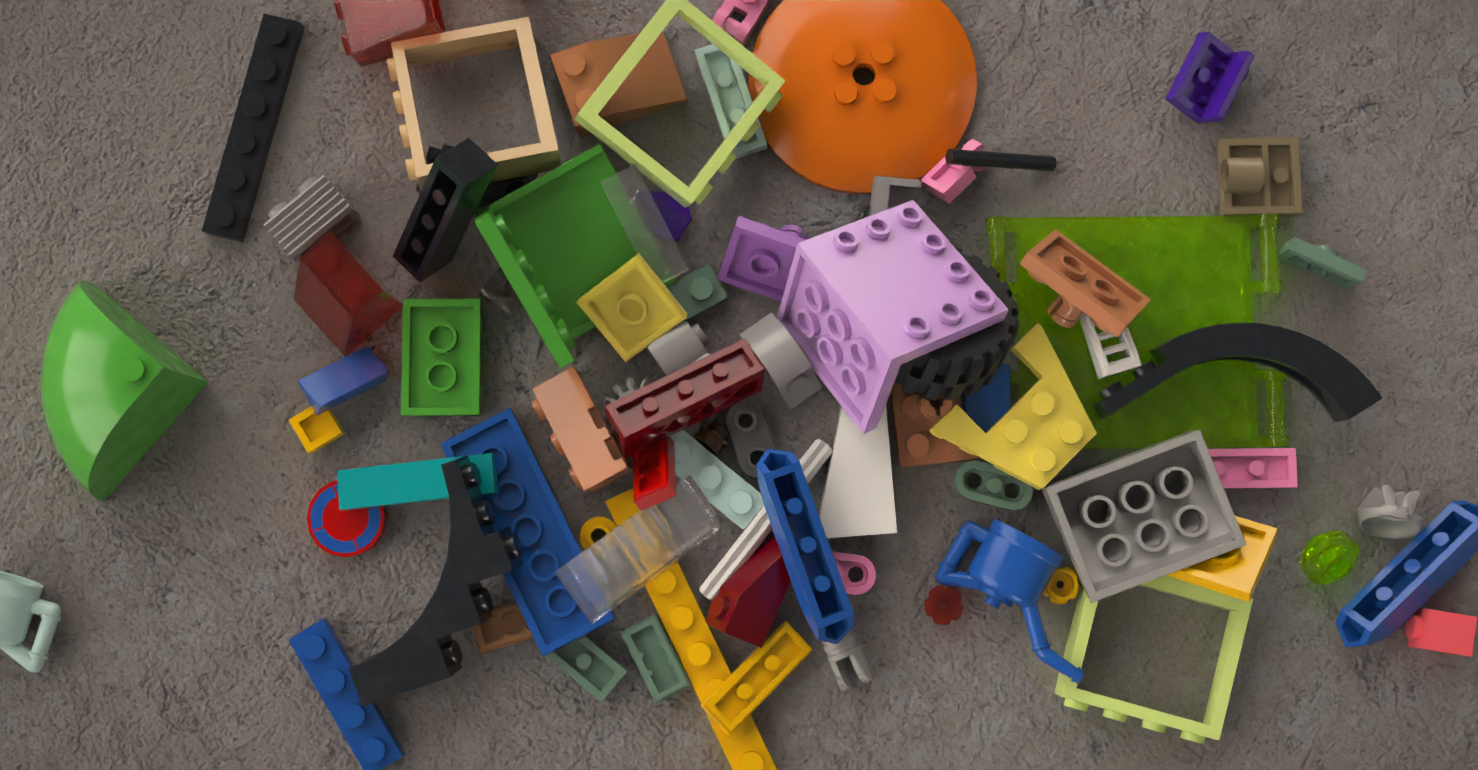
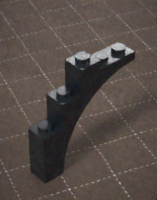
M468 455L441 464L449 494L451 529L447 559L434 594L421 616L399 640L387 649L349 668L362 707L450 678L462 669L460 646L456 640H452L450 634L480 625L492 617V598L488 589L482 587L480 581L511 571L523 564L521 559L523 547L518 535L512 534L510 526L494 530L495 515L493 508L487 500L484 501L479 488L482 483L479 469L475 463L470 462Z

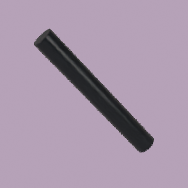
M948 149L945 156L948 165L1054 171L1057 163L1054 156Z

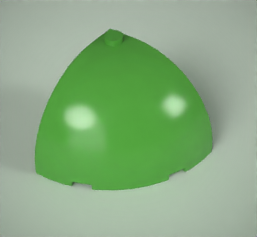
M84 280L79 281L55 318L44 349L41 368L42 405L53 443L66 467L76 480L94 498L105 500L208 383L204 377L97 285Z

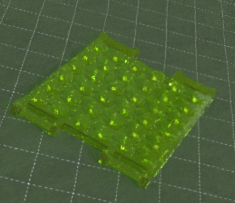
M1278 214L1253 216L1018 218L992 216L985 218L986 231L990 232V266L999 272L1001 283L1006 281L1005 232H1015L1016 282L1006 283L1013 293L1012 296H1016L1019 312L1017 316L1019 322L1017 342L1037 323L1043 327L1097 433L1081 450L1143 449L1192 430L1201 431L1208 449L1289 447V435H1285L1282 384L1283 381H1286V375L1272 368L1255 369V363L1244 361H1212L1188 367L1113 414L1100 419L1092 406L1102 400L1099 392L1118 380L1122 386L1135 379L1132 371L1135 369L1098 380L1080 320L1078 319L1072 328H1065L1055 323L1051 319L1053 315H1048L1047 308L1059 294L1048 285L1038 283L1028 274V270L1019 265L1026 253L1055 229L1151 299L1141 314L1128 326L1141 364L1143 365L1153 360L1158 365L1149 352L1152 349L1196 329L1217 324L1253 323L1252 294H1277L1283 292L1282 280L1278 279L1276 228L1280 227ZM1250 230H1260L1262 280H1252ZM1097 326L1094 327L1097 334L1104 332ZM1117 337L1100 341L1102 348L1119 344ZM1122 351L1106 356L1108 363L1124 359ZM1018 358V371H1010V384L1019 385L1020 399L1038 381V378ZM1256 382H1266L1268 435H1258Z

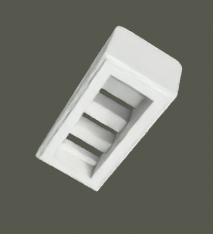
M1084 312L1081 313L1079 316L1080 324L1098 380L1142 366L1128 327L1117 338L1119 344L1102 348L1100 341L1116 336L1107 332L1097 334L1093 319ZM1122 351L1124 359L1108 363L1107 355Z

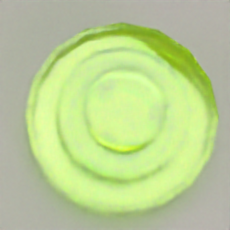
M1334 530L1316 535L1308 541L1306 548L1301 554L1300 569L1314 584L1326 585L1334 583L1345 577L1353 569L1360 554L1359 546L1344 531Z

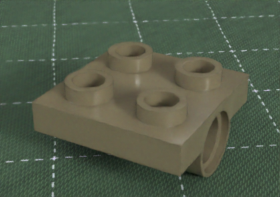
M1299 137L1221 138L1217 142L1220 217L1299 216L1303 213Z

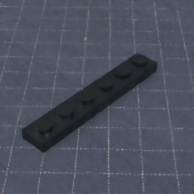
M263 14L202 227V232L205 234L241 243L244 242L304 31V26L301 22Z

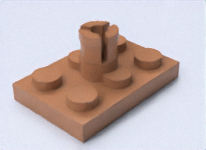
M1056 229L1029 250L1019 264L1028 270V274L1038 283L1048 285L1059 294L1047 308L1048 315H1053L1051 319L1055 323L1065 328H1072L1078 321L1081 313L1084 312L1093 319L1094 324L1099 329L1112 333L1118 338L1151 301L1149 297Z
M894 382L890 398L899 468L978 459V456L959 449V446L943 438L940 439L929 431L954 405L957 404L962 409V394L959 399L945 400L944 396H938L937 400L925 399L922 393L914 392L911 395L902 391L903 386Z

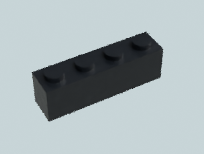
M470 138L435 158L392 256L420 283L452 261L498 167V164Z

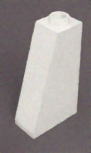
M886 405L877 428L865 434L860 431L841 406L819 511V517L827 539L897 533Z

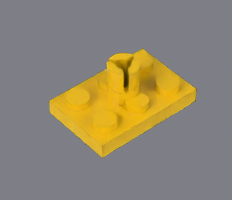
M1235 516L1246 542L1245 546L1167 574V576L1250 602L1277 539V528Z

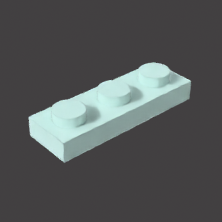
M711 44L694 51L724 140L753 102L741 67ZM757 118L755 121L760 125L759 119ZM761 125L746 144L740 140L732 150L737 155L735 159L767 149Z
M684 430L670 436L674 441L675 475L742 530H745L764 506L761 493Z

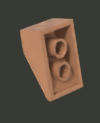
M663 32L598 114L612 127L687 102V97ZM639 34L586 42L550 55L579 138L592 134L574 120L576 115Z

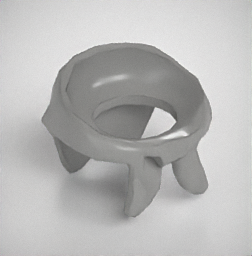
M1384 484L1381 487L1382 489L1373 488L1357 510L1360 529L1374 537L1391 540L1407 539L1417 535L1423 528L1424 518L1415 513L1417 500L1421 495V492L1417 490L1407 494L1404 491L1394 493L1389 485Z

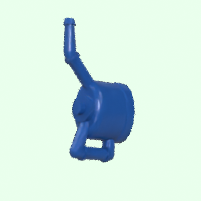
M993 519L988 529L974 521H966L962 528L959 527V533L943 562L939 563L940 567L935 575L936 581L945 586L978 589L987 594L984 602L996 609H999L1001 603L1008 607H1011L1013 603L1021 606L1033 646L1031 649L1035 652L1037 658L1071 678L1072 682L1080 684L1085 675L1084 671L1080 667H1075L1050 648L1052 645L1051 642H1048L1037 605L1052 575L1059 568L1064 557L1041 542L997 519ZM972 540L982 543L969 565L968 572L956 571Z

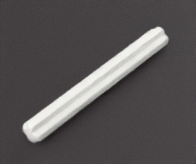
M821 439L815 440L799 460L807 484L832 454V448ZM765 506L762 507L700 586V592L712 601L717 596L721 585L749 560L771 532L772 526Z

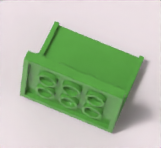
M600 143L475 212L477 228L559 368L574 361L571 349L576 346L574 339L596 327L576 303L577 300L638 253L666 287L676 282L675 277L667 266Z

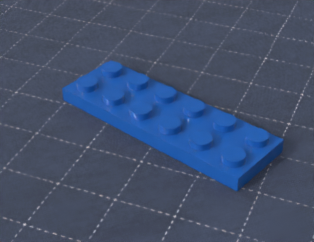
M508 408L441 443L440 445L447 458L486 453L495 454L498 494L482 496L484 501L487 500L493 508L495 515L494 530L510 526L512 534H517L522 543L523 556L521 559L523 564L503 573L542 656H547L616 620L514 411Z

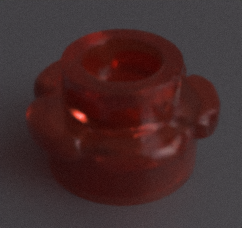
M936 586L929 591V598L924 601V610L928 616L933 618L935 623L947 625L951 620H957L962 615V597L952 587L947 589L944 586ZM942 601H945L947 603V607L945 609H942L940 607V603Z

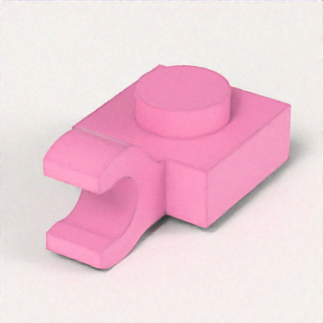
M972 139L963 146L962 150L981 151L984 146ZM944 157L921 180L928 192L950 204L977 178L973 171L981 172L987 167L948 165Z

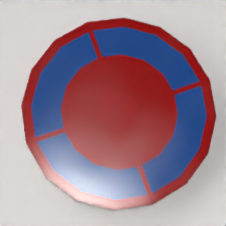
M337 480L318 490L309 504L306 519L309 534L319 548L330 555L352 557L361 555L377 545L385 533L388 516L385 506L347 511L339 510Z

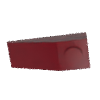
M775 535L721 585L717 596L714 597L709 606V615L705 622L723 633L762 648L791 581Z

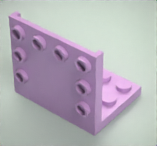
M911 200L797 243L777 319L784 325L811 363L812 369L860 431L865 434L877 428L901 364L1003 321L1009 309L916 202Z

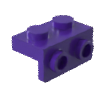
M1209 31L1198 33L1165 100L1196 123L1222 121L1230 111L1232 100L1241 83L1248 76L1249 67L1254 59V55L1250 51L1234 52Z

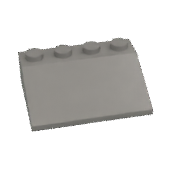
M1200 430L1185 432L1048 484L1042 489L1055 525L1091 603L1246 545Z

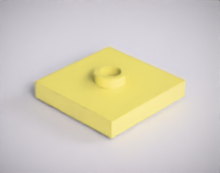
M639 253L581 296L576 302L625 363L686 319L688 315Z

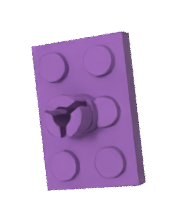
M738 216L717 280L781 302L797 243L807 240V233L801 234L802 228L796 225H785L778 230Z

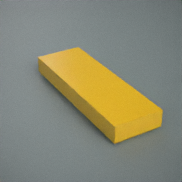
M783 621L765 639L762 648L757 647L700 706L727 735H731L813 649L787 621Z

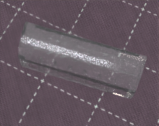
M691 475L676 484V496L637 512L563 565L555 573L593 625L718 533L720 530L719 521L710 502Z

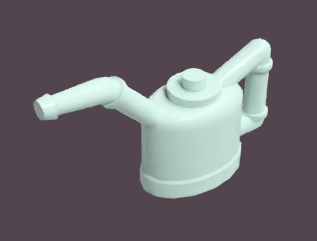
M0 571V649L29 672H40L44 667L45 660L49 658L48 651L57 624L62 618L60 616L61 607L56 603L40 599L44 585L25 577ZM33 614H37L42 619L32 650H29L21 643L26 637Z

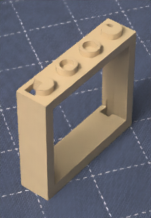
M529 17L391 42L394 58L387 59V65L391 81H398L400 91L393 92L397 114H404L406 124L399 125L404 149L411 148L412 158L406 159L405 162L409 180H417L420 191L424 186L433 163L427 164L409 67L516 47L520 49L540 143L487 153L498 164L490 183L548 172L561 165Z

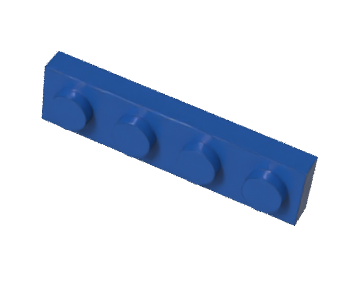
M327 618L318 621L288 640L363 770H381L405 755L377 704L372 703L362 707L349 668L354 665Z

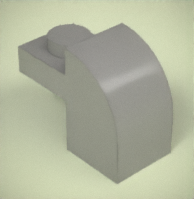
M772 313L739 334L742 339L745 338L751 349L765 367L766 374L790 409L822 388V385L811 369L812 365L788 330Z

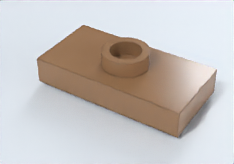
M516 601L493 608L491 610L492 617L482 624L473 627L481 655L534 639Z

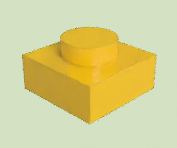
M312 406L288 420L308 454L317 452L345 434L331 409L317 416Z

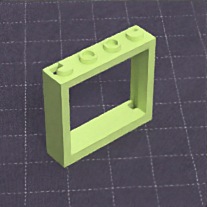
M666 0L582 107L574 120L686 208L693 201L701 204L713 188L708 183L717 170L723 174L737 157L732 150L740 140L746 144L760 127L755 120L763 110L770 113L783 96L778 90L786 80L688 0ZM675 15H678L765 86L689 186L685 185L598 115Z
M1167 575L1138 585L1230 611L1203 723L1077 688L1078 683L1072 682L1071 678L1059 672L1054 694L1065 698V706L1087 712L1088 706L1093 705L1104 709L1102 716L1125 723L1129 715L1143 719L1141 727L1161 733L1166 732L1167 726L1182 730L1180 738L1204 744L1206 737L1220 740L1253 598H1251L1250 602ZM1082 584L1063 658L1077 668H1082L1098 601L1090 602Z

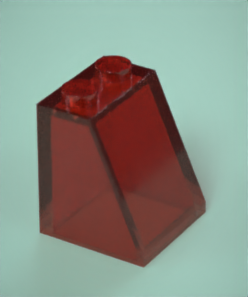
M333 0L338 18L340 20L344 19L346 32L341 33L345 53L347 56L352 55L360 67L394 58L391 42L446 32L439 0Z
M331 232L299 258L294 300L345 357L403 307L400 300L355 250Z

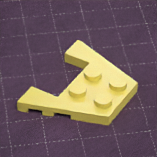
M1037 323L1010 350L1038 378V381L986 433L957 404L929 431L932 435L959 446V449L993 464L995 468L1040 490L1097 433L1043 327Z

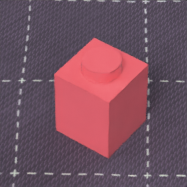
M1419 608L1405 624V634L1408 638L1407 647L1472 657L1477 617Z

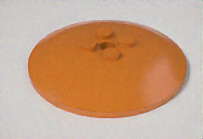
M784 0L768 17L752 51L757 58L786 80L778 90L783 96L770 113L763 110L758 116L767 145L797 175L813 184L836 192L869 195L872 191L873 176L920 180L946 156L948 149H955L966 131L974 109L977 92V72L973 51L958 19L941 0ZM858 68H868L873 72L875 79L869 85H860L855 82L853 72ZM749 74L748 89L753 102L765 86Z

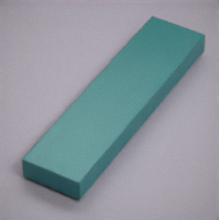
M495 454L469 455L470 462L476 464L481 475L482 483L479 488L482 495L498 494ZM464 456L337 470L339 510L347 511L449 499L441 464Z

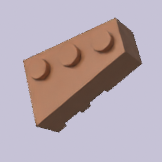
M574 366L532 388L536 399L532 400L531 403L542 422L548 420L554 433L550 435L551 441L560 456L566 455L572 467L568 470L579 490L583 489L585 492L593 494L633 472L628 461L621 454L617 441L610 432L599 408Z

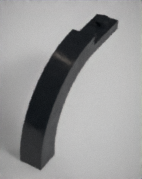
M1238 322L1196 329L1152 349L1149 352L1158 365L1153 360H1150L1132 371L1135 377L1134 380L1124 386L1118 380L1099 392L1102 400L1092 406L1100 419L1188 367L1223 360L1256 363L1285 374L1307 389L1323 405L1334 422L1351 419L1383 399V397L1354 364L1324 343L1300 332L1279 326Z

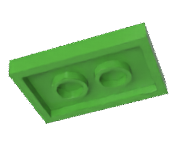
M481 298L403 299L401 416H482L483 300Z

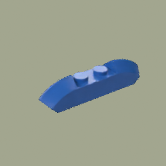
M767 449L756 464L758 483L763 503L795 594L817 639L838 644L855 626V615L800 461L793 452Z
M1464 500L1452 501L1340 610L1335 623L1345 647L1369 645L1393 633L1473 556L1478 549V505Z

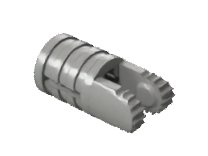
M852 629L838 644L822 641L824 651L828 655L827 659L841 691L851 688V678L844 662V658L848 656L861 682L866 683L873 680L866 657Z

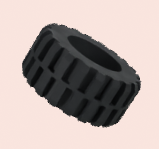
M956 248V250L1009 310L1003 321L901 364L895 382L903 386L902 391L911 395L914 392L922 393L925 399L937 400L938 396H944L945 400L959 399L962 392L965 396H969L978 392L981 386L988 385L1000 369L1018 333V307L1015 299H1010L1013 293L1006 281L1001 283L999 272L992 266L987 268L983 265V259L974 254L971 257L962 253L963 249Z

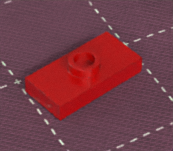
M671 437L633 455L634 503L640 511L676 496L674 441Z

